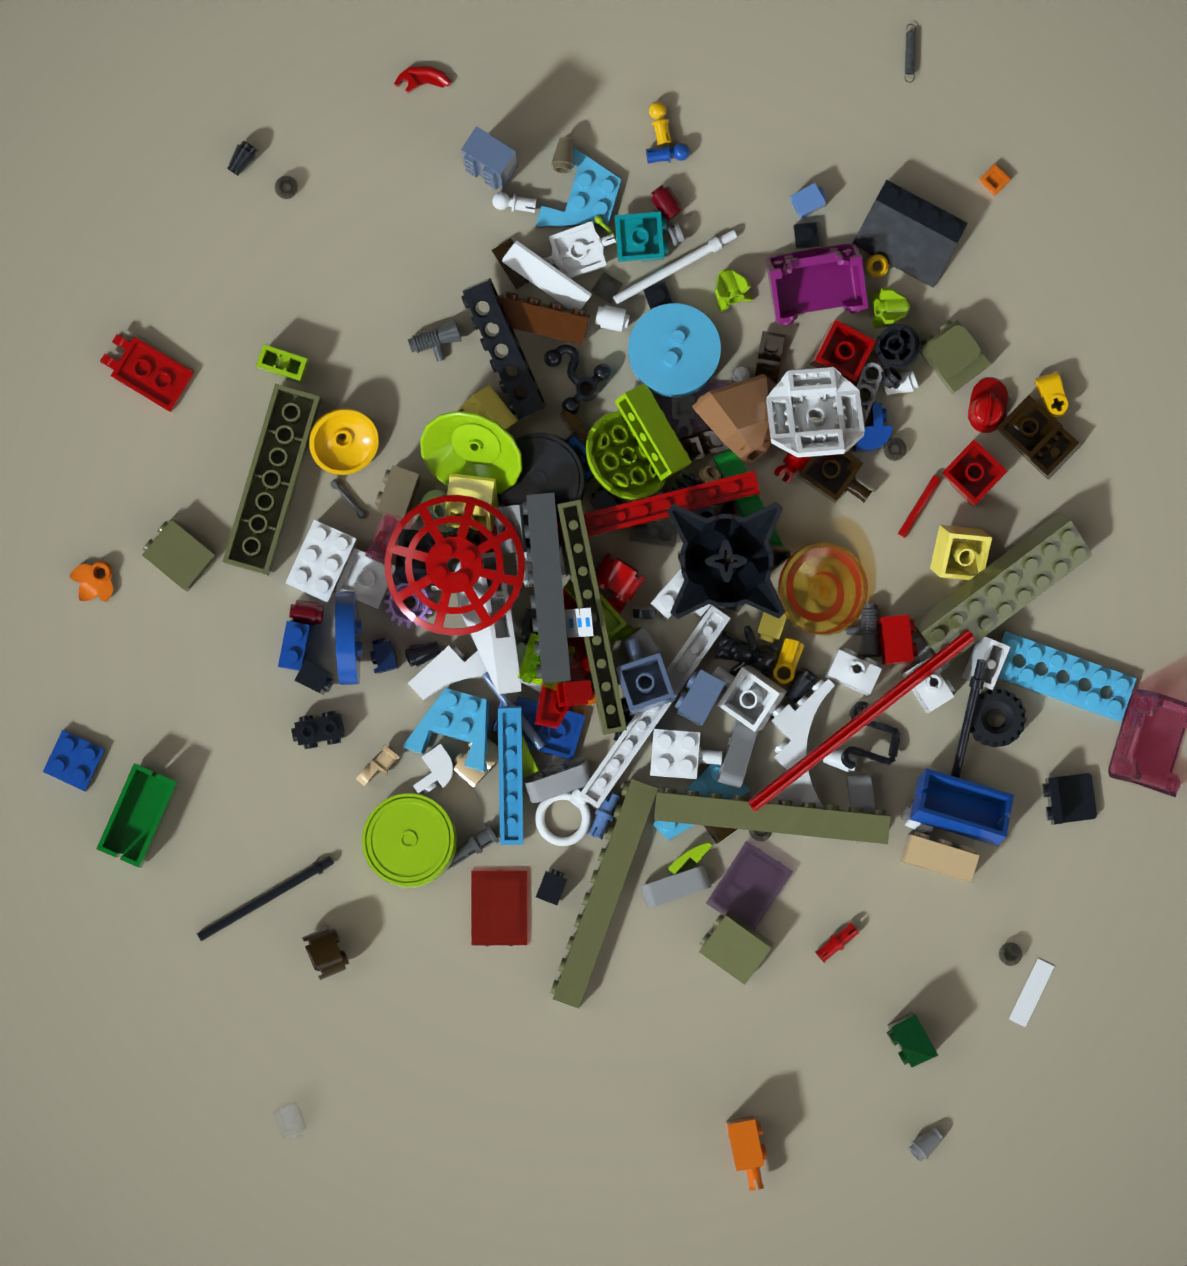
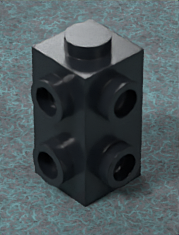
M336 711L324 712L321 718L313 719V715L299 717V722H294L295 728H291L293 741H298V746L304 745V749L316 748L319 742L327 741V745L341 743V738L346 737L342 715H336Z

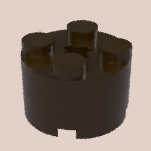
M327 926L302 937L304 942L308 941L309 943L305 948L314 970L321 972V975H318L319 980L346 970L345 965L349 964L345 952L343 950L339 951L337 943L340 942V939L335 929L330 930Z

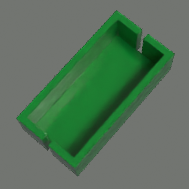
M134 763L96 849L115 858L119 857L121 853L123 855H121L120 860L142 868L180 782L158 773L155 777V771Z

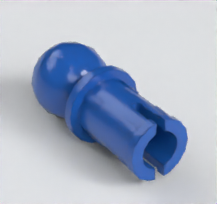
M678 143L671 149H669V144H666V147L646 149L648 164L661 161L671 163V158L684 161L690 155V149L684 143Z

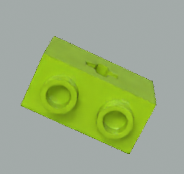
M263 344L256 367L259 370L302 384L309 360Z

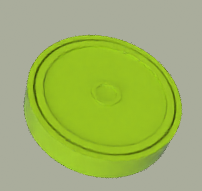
M404 793L384 800L371 812L363 828L362 848L368 865L380 878L398 887L417 888L434 882L447 871L456 853L457 834L451 817L442 806L426 796Z

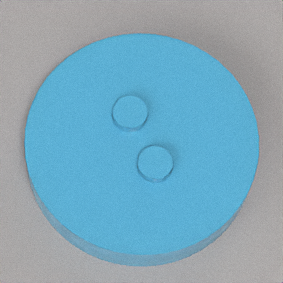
M670 303L657 306L646 312L637 321L630 334L628 358L631 370L640 384L645 383L651 392L659 396L680 398L700 391L714 377L720 362L721 343L716 327L704 313L689 305Z

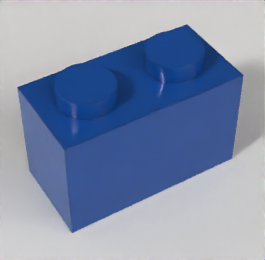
M286 621L278 667L295 671L301 669L306 659L312 626Z

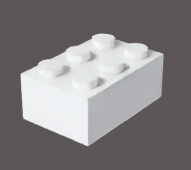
M314 520L286 580V584L330 604L358 540Z

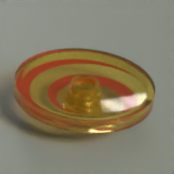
M812 543L800 548L790 556L780 573L778 596L786 611L784 614L794 626L812 635L828 636L846 630L859 618L862 613L861 610L867 601L868 583L863 566L852 552L834 543Z

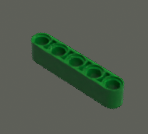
M731 449L713 456L722 478L747 472L741 459ZM759 495L737 500L744 517L764 508ZM774 529L770 542L783 547Z

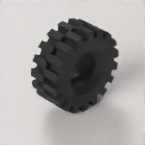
M990 689L980 693L970 731L974 736L973 738L981 742V744L990 747L1006 746L1017 740L1021 732L1024 731V724L1027 718L1025 717L1026 711L1025 707L1023 708L1021 700L1016 698L1012 692L1010 693L1004 689ZM992 709H999L1005 715V721L1000 727H992L987 721V715Z

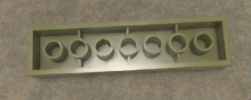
M275 383L223 563L270 577L309 445L310 433L315 424L322 401L320 396Z
M1059 512L914 621L915 629L933 656L964 631L969 630L974 635L975 640L943 665L945 667L1093 556L1072 521Z

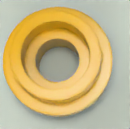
M876 254L868 258L865 267L870 276L879 278L887 273L889 264L884 256ZM874 262L881 263L882 267L880 270L876 271L873 269L872 265Z

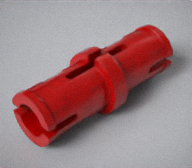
M849 922L835 936L832 934L830 940L816 950L815 953L825 963L838 950L842 951L844 945L860 933Z

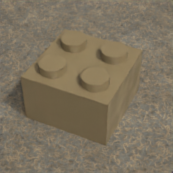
M392 465L391 470L387 469L383 478L385 484L384 491H379L375 501L378 511L401 520L411 509L421 480L420 475Z

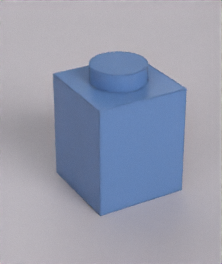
M813 183L791 195L789 200L801 220L825 207L827 196L821 186L817 187Z

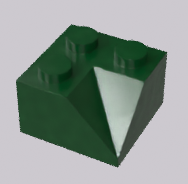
M910 1012L887 1025L889 1031L886 1033L892 1044L895 1046L898 1044L901 1051L898 1052V1055L904 1065L909 1063L910 1067H914L938 1056L915 1013Z

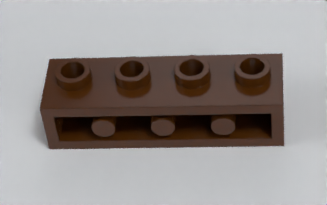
M506 291L505 294L499 295L513 329L583 345L585 342L591 316L586 314V310L580 308L567 310L563 309L564 305L554 302L546 305L542 304L540 299L534 297H527V300L518 298V294Z

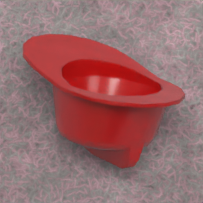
M985 378L980 380L972 390L968 420L971 426L981 433L996 431L997 427L1004 421L1008 392L999 380Z

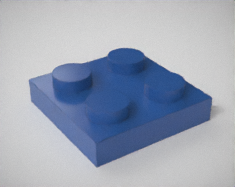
M62 730L43 772L86 792L106 749Z

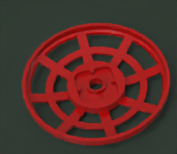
M445 495L432 498L409 511L391 534L384 560L388 589L400 610L412 622L434 633L450 636L479 632L500 620L511 609L519 596L525 575V555L522 542L508 518L487 502L463 495ZM445 502L466 503L463 516H446L435 520L427 508ZM475 505L493 514L507 530L494 536L484 525L473 520L472 516ZM419 513L425 526L415 534L408 548L396 545L397 537L404 526ZM447 523H460L457 537L444 538L437 526ZM469 526L479 530L488 540L478 546L466 540ZM427 532H430L436 544L430 549L429 553L415 550L421 538ZM512 538L517 553V577L503 573V555L499 544ZM492 548L496 557V571L483 568L481 557L483 553ZM392 553L406 557L405 572L409 586L400 592H397L392 577ZM452 558H457L461 562V568L456 572L448 569V562ZM413 559L426 562L427 575L418 581H415L413 576ZM480 577L493 580L489 590L479 599L473 586ZM500 582L513 585L514 588L506 603L497 613L490 617L483 605L495 594ZM433 583L442 590L439 604L428 599L421 592V589ZM465 592L471 603L462 607H448L451 593ZM415 594L423 604L437 611L434 625L416 616L407 608L403 600ZM475 610L482 621L479 624L465 628L443 627L446 614H463Z

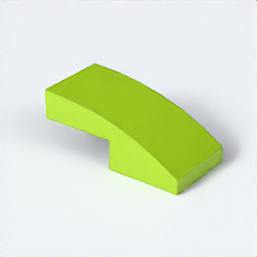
M708 842L688 850L678 857L667 869L675 875L689 858L698 863L712 845Z

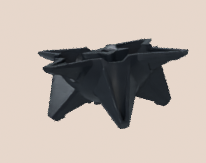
M734 500L724 503L714 516L706 518L673 503L667 512L683 542L682 548L678 552V560L684 581L670 613L676 619H679L708 604L731 611H739L742 605L747 604L779 619L786 611L770 576L772 571L791 557V551L770 542V538L783 508L775 502L744 517L738 501Z

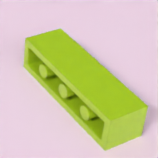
M645 383L625 392L614 401L660 481L680 472L692 463L687 451L684 450L677 438L676 432L671 428L664 412L660 409L653 393Z

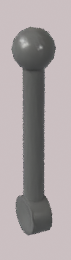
M334 479L331 481V487L341 493L355 509L359 518H364L366 512L360 509L341 488L339 480Z

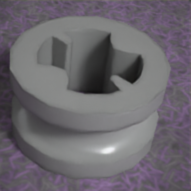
M675 223L674 227H667L674 246H677L678 242H685L678 223Z

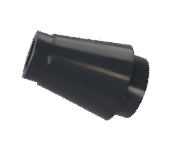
M243 140L241 144H237L227 169L239 176L257 157L256 153L258 150Z
M437 641L409 645V648L405 649V655L410 667L415 665L419 667L441 653Z
M802 667L800 671L797 670L785 695L797 703L799 699L816 685L815 681L818 677Z

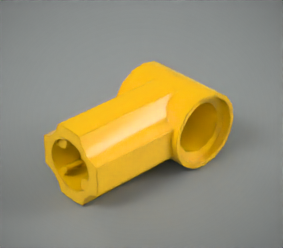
M785 638L772 674L776 684L784 686L792 681L804 644ZM784 668L788 670L790 676L787 680H781L778 677L777 671Z

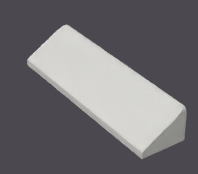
M515 241L502 259L503 263L569 310H572V308L581 309L592 295L588 290L519 241Z

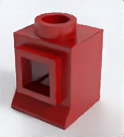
M591 680L556 684L558 707L586 705L588 701L594 699L595 692L591 685Z

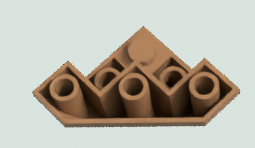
M765 374L711 390L700 396L692 406L720 440L746 463L752 465L768 451L771 438L766 397L774 389L776 383Z

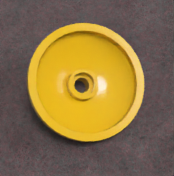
M349 408L336 409L323 415L313 426L309 437V448L314 461L323 470L336 475H349L365 468L374 458L379 443L378 433L371 419L364 413ZM339 434H345L344 438H337Z

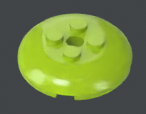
M620 411L608 413L594 423L586 441V457L594 477L606 490L624 499L640 500L654 495L664 486L665 479L660 481Z

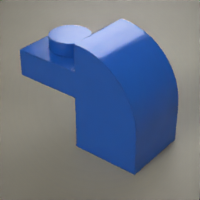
M872 403V426H864L865 434L854 444L855 452L875 451L888 441L892 432V425L883 426V422H887V410L882 408V403Z

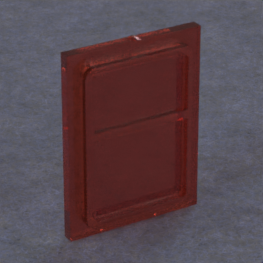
M471 871V946L527 945V871Z

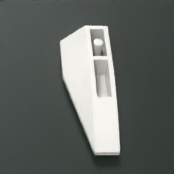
M495 552L483 553L481 555L483 568L496 571ZM461 562L452 565L453 572L461 568ZM480 577L473 586L479 599L489 590L493 580ZM500 582L495 594L483 605L490 617L497 613L509 598L507 585ZM465 592L457 593L459 607L471 604ZM510 609L490 627L471 633L472 639L498 694L521 692L519 664ZM475 610L462 614L467 627L482 622Z

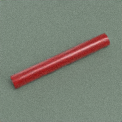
M936 475L932 476L897 534L906 538L940 483L941 478Z

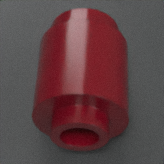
M661 185L651 193L653 195L650 199L658 212H661V216L666 217L668 221L683 211L680 206L681 202L669 186L664 188Z
M296 600L295 604L290 606L289 618H293V622L312 626L322 624L324 606H319V603Z

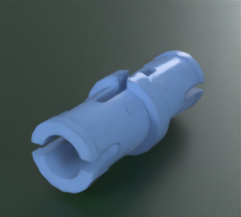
M609 792L602 802L600 809L595 812L597 816L588 833L589 835L601 840L603 839L609 821L613 820L612 814L620 796Z

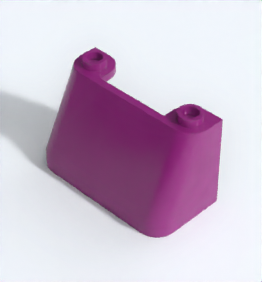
M840 244L774 255L766 259L777 324L789 325L794 323V320L798 318V314L843 307L851 314L860 313L863 309H868L862 256L856 244Z

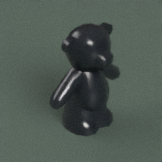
M748 625L744 627L747 642L723 630L714 659L740 662L731 668L729 673L733 676H737L742 667L752 664L763 675L768 677L770 671L773 670L777 663L778 644L772 643L770 646H757L754 632Z

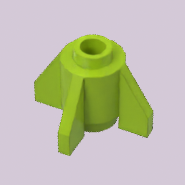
M729 268L718 273L715 279L714 292L720 312H724L730 305L740 301L752 302L754 300L749 291L751 288L749 279L736 270Z
M890 287L881 288V292H870L869 294L874 303V313L876 315L872 322L873 328L895 323L905 318L910 311V303L906 297Z

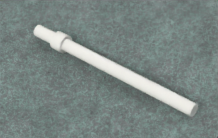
M731 230L719 238L714 237L708 240V244L614 295L615 303L623 302L712 251L715 253L721 250L723 245L737 238L735 231Z

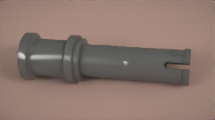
M487 824L486 828L476 835L471 834L468 841L456 848L453 861L447 870L475 853L481 854L483 849L492 843L500 842L490 824Z

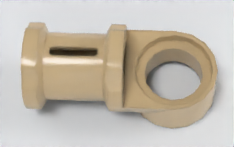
M384 744L380 755L365 766L356 780L363 786H366L377 770L387 776L390 766L396 759L399 760L401 757Z

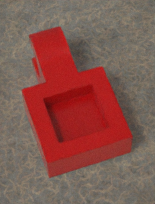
M787 452L783 460L785 465L778 466L774 471V475L781 478L785 472L782 481L789 484L797 470L801 472L811 456L796 457Z

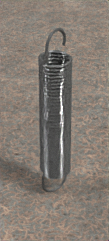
M916 27L915 32H906L905 74L914 75L913 80L910 82L906 80V76L904 77L908 83L913 82L915 79Z

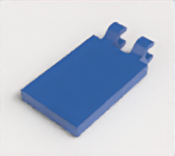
M518 696L516 703H513L516 706H521L523 716L545 743L538 750L522 730V735L528 748L569 760L573 759L585 715L567 711L557 729L536 725L534 723L538 702ZM499 701L498 706H504L503 703ZM494 721L491 730L498 732V722Z

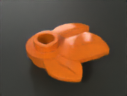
M98 561L93 565L81 564L69 576L73 581L80 583L78 592L80 601H90L98 596L103 602H107L113 594L114 587L111 582L113 569L107 562ZM99 569L105 570L106 574L104 577L98 576Z

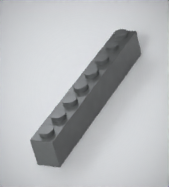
M555 494L526 495L527 501H522L523 515H528L529 524H524L525 538H530L531 544L530 548H526L527 562L532 561L533 571H528L529 585H534L535 594L530 595L531 609L536 608L537 618H532L533 632H538L539 641H534L535 655H540L541 664L536 665L537 679L542 678V683L571 681Z

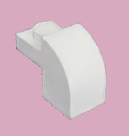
M439 744L422 756V759L432 773L413 785L418 793L423 791L426 795L437 787L434 784L437 781L444 788L453 776L454 767L452 759L442 744Z

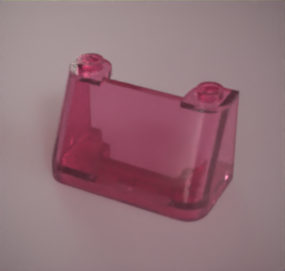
M1141 689L1133 691L1126 707L1109 763V776L1125 783L1176 797L1177 791L1180 788V779L1172 771L1184 731L1187 729V703L1158 692Z

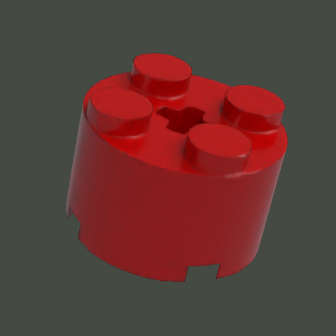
M607 552L595 571L597 584L604 590L609 587L615 591L613 596L620 601L626 602L627 599L631 601L647 577L642 575L639 578L637 576L639 571L618 557L612 560L610 558L612 554Z

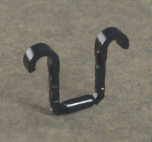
M859 701L852 706L850 710L851 718H855L858 715V709L863 710L868 703ZM871 721L866 726L893 735L888 752L889 758L865 751L859 747L850 746L841 754L842 764L849 769H853L856 766L855 762L849 759V753L887 765L895 762L900 744L899 736L901 735L898 729L877 721Z

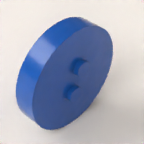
M339 591L335 595V641L340 685H357L360 683V656L363 655L362 642H360L362 620L359 619L356 591Z

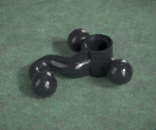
M564 344L555 350H548L544 355V362L549 367H557L562 361L563 354L567 353L570 355L567 375L570 381L576 385L577 393L573 397L564 399L562 409L574 415L579 411V403L581 401H592L596 397L597 384L600 381H607L611 377L612 371L608 365L598 364L594 368V375L591 378L579 377L576 373L580 359L579 352L572 345ZM585 384H589L593 387V391L590 394H583L580 388Z

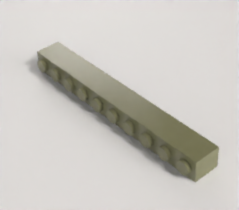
M581 500L556 504L576 607L579 609V614L581 608H591L594 636L583 637L592 686L595 692L594 696L601 731L604 735L625 731L627 728Z
M634 779L630 783L626 782L621 794L625 796L623 805H617L613 816L618 819L615 827H609L605 838L610 840L607 849H601L597 860L602 862L599 871L594 870L590 880V883L594 884L592 891L585 894L582 905L586 906L583 915L578 913L574 927L578 928L575 937L570 936L566 949L570 950L567 959L562 958L558 971L562 972L560 980H554L550 993L554 994L553 1000L578 1009L581 1005L658 790L656 787Z
M662 787V792L657 791L654 813V820L888 844L891 816L886 815V810L872 809V813L863 812V808L849 807L847 811L839 810V805L825 804V808H818L816 803L802 802V806L792 805L793 801L779 799L778 803L768 802L758 811H754L748 804L749 800H746V796L732 795V799L722 798V793L709 792L708 796H701L699 791L685 790V794L676 793L674 788Z

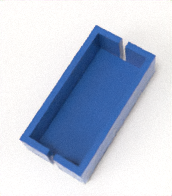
M928 768L918 777L914 794L916 798L913 800L910 820L998 846L1007 837L1010 820L1008 816L1011 814L1013 794Z

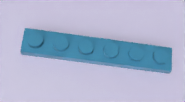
M498 706L500 845H523L521 706Z

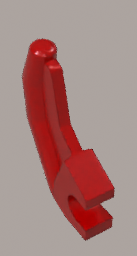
M410 66L399 74L394 82V86L399 87L402 81H406L408 86L405 92L410 93L424 84L444 88L445 86H450L452 81L443 71L434 67Z

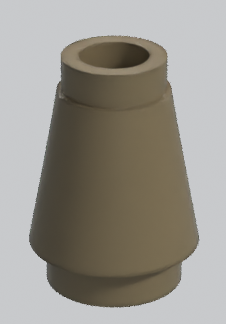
M559 138L551 163L555 172L570 173L574 167L573 140L570 138Z

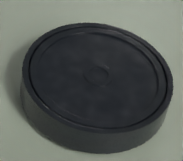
M540 432L523 435L515 439L521 451L522 471L515 485L504 493L497 494L498 503L501 507L522 505V501H527L526 495L544 493L555 494V505L575 500L582 501L586 491L587 473L582 457L572 444L560 436ZM556 509V517H557V521H558L559 518H558L557 509Z

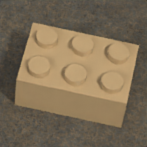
M920 832L908 835L900 862L966 882H972L980 856L974 854L975 849L959 845V849L952 847L953 842L937 838V841L934 842L929 840L930 835Z

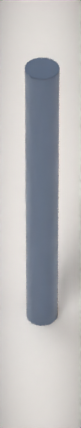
M488 671L482 675L504 706H516L507 693H497ZM522 714V730L538 750L541 749L545 743Z

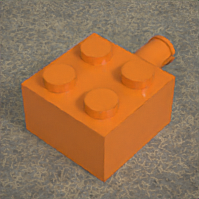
M754 1116L726 1121L736 1170H746L749 1191L756 1190L754 1180L757 1182L758 1190L763 1189L764 1185L760 1167L765 1166L764 1160L768 1159L764 1143L760 1144L759 1137L763 1136L760 1121H755Z

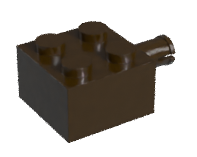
M848 452L845 454L811 456L798 475L799 479L834 503L837 502L843 492H850L863 503L872 493V490H869L855 480V475L864 463Z

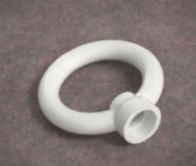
M576 789L540 802L536 810L535 820L537 829L545 840L554 845L569 846L579 842L587 834L591 824V813L587 801L579 796L582 790ZM558 800H569L580 809L582 815L579 829L567 837L554 835L545 824L547 808Z

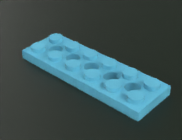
M1004 631L1001 643L1009 646L1010 650L998 679L1117 722H1122L1137 678ZM1017 654L1025 658V665L1021 668L1013 664V657ZM1038 662H1043L1047 666V672L1043 676L1035 672L1034 668ZM1060 670H1065L1069 674V680L1064 684L1058 682L1056 678ZM1087 678L1091 682V687L1088 691L1080 690L1078 686L1080 679ZM1103 686H1109L1112 689L1113 695L1110 699H1104L1100 695V690Z

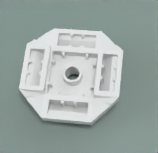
M834 367L787 371L781 381L766 397L771 443L796 457L845 454L865 434L860 391L850 381L841 376V373ZM817 417L819 420H812L811 418Z

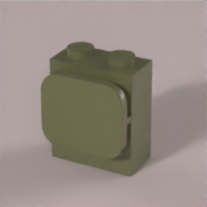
M949 320L939 328L941 332L933 337L931 334L920 342L922 344L920 353L951 394L955 393L991 365L980 350L977 342L958 320L954 323Z

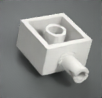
M844 648L842 651H836L825 677L866 696L870 695L882 670L877 667L878 662L867 657L861 660L856 657V652Z
M930 658L923 660L902 674L903 677L906 678ZM941 667L912 689L926 713L935 710L954 698L952 692L955 689L948 679L943 680L940 672H942Z
M751 665L742 667L736 677L721 666H718L712 674L714 677L725 682L724 686L727 688L718 706L754 732L763 730L787 693L785 689Z
M653 729L650 776L697 779L698 765L700 766V763L721 765L722 751L701 749L699 747L700 732Z

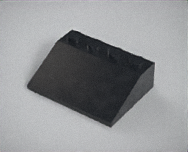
M886 179L852 244H856L859 249L870 255L878 254L884 256L889 265L933 288L968 223Z

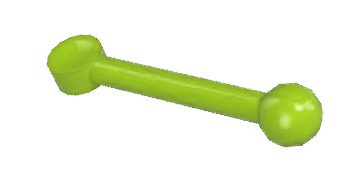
M596 215L594 222L600 224L610 235L614 233L616 239V233L603 222L602 216Z

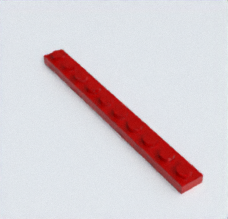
M754 470L583 515L587 535L592 537L670 517L667 510L673 503L690 511H695L758 495L760 490ZM558 520V521H557L558 539H559V545H561V544H564V543H563V538H562L560 523H559V520Z

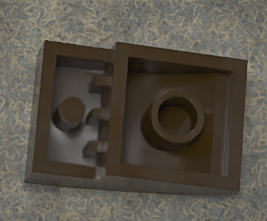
M1030 395L997 427V430L1047 480L1080 448V443Z

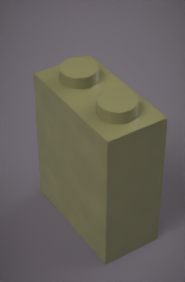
M171 519L169 523L165 521L157 531L160 534L154 541L150 539L142 549L145 551L142 556L183 590L188 592L217 556Z
M727 911L725 916L720 914L713 923V926L716 927L711 934L707 932L699 943L702 945L699 953L745 985L769 953L774 943L730 911Z

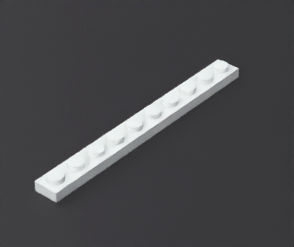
M712 605L666 670L675 698L731 619ZM672 702L634 715L626 727L627 730L623 731L579 794L581 798L597 809L600 807Z

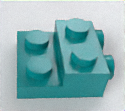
M661 212L615 215L618 263L664 260V255L669 254L668 240L663 241L662 233L667 231L666 218H661Z

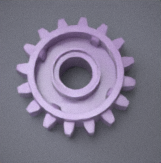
M400 583V585L396 586L394 584L397 592H400L408 587L409 584ZM429 586L421 589V592L429 599L434 595L433 593L426 592ZM386 591L390 598L389 600H384V604L389 605L385 612H392L393 615L390 620L398 619V626H401L404 622L407 628H410L411 623L414 622L400 610L393 600L390 591ZM415 594L411 595L410 597L415 598L416 605L410 610L427 622L428 620L425 616L427 614L432 615L433 612Z

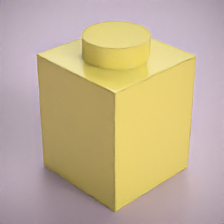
M763 612L756 634L761 635V640L773 643L774 640L778 641L788 613L785 612L778 619Z

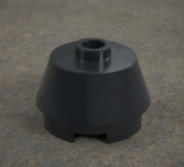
M905 324L887 326V329L876 338L875 350L879 361L884 366L892 367L893 369L912 365L920 353V340L916 331Z

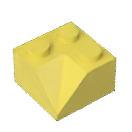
M939 525L930 569L942 578L972 579L986 568L992 537L983 529Z

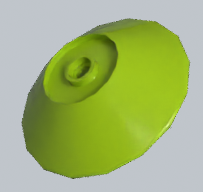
M454 411L440 414L426 424L421 435V456L429 471L447 487L451 473L496 479L497 494H502L516 484L522 471L521 451L512 435L497 422L478 413Z

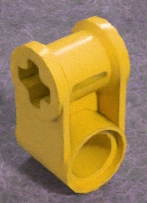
M1055 371L1035 378V384L1046 411L1054 418L1063 416L1068 408V401L1058 372ZM1054 401H1056L1057 404L1063 405L1061 406L1060 411H1058L1056 408L1052 409Z

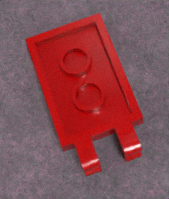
M116 334L112 342L126 351L119 362L104 354L100 363L113 370L110 375L112 378L171 412L194 372L136 337H133L132 341L129 342Z

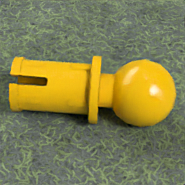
M656 101L650 105L649 114L655 119V122H652L651 125L654 126L657 145L661 146L662 144L664 146L672 143L668 127L669 119H664L667 113L666 106L662 102Z

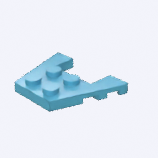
M573 147L574 166L578 167L566 210L563 212L541 206L536 227L580 226L591 221L594 225H600L594 222L596 215L602 216L603 222L609 225L621 179Z
M445 688L406 740L403 748L424 755L433 732L472 743L464 765L467 768L486 773V753H488L486 740L487 731L489 730L490 702L487 699Z

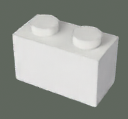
M983 637L975 644L962 678L970 681L971 676H974L977 659H983L987 661L983 675L985 679L983 686L993 690L1010 647L988 637Z

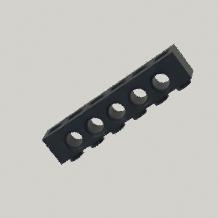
M491 278L465 288L462 291L464 295L461 296L466 309L470 308L472 312V324L475 330L479 329L483 337L480 338L482 347L490 353L492 358L489 360L493 371L495 373L498 372L501 378L499 385L504 394L507 393L510 402H508L512 414H516L518 419H521L544 409L546 406L545 400ZM480 301L488 303L490 308L488 312L479 310L478 303ZM488 323L497 324L499 332L496 334L489 332L487 328ZM497 345H506L508 354L501 355L497 351ZM508 365H513L517 368L518 374L516 376H510L507 373L506 367ZM516 387H524L527 391V396L519 397L515 391Z

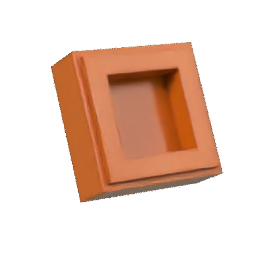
M994 163L978 181L995 197L1011 181V178Z

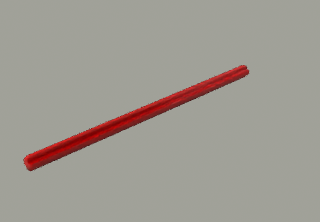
M969 630L964 631L748 801L750 807L754 811H758L975 640L974 635Z

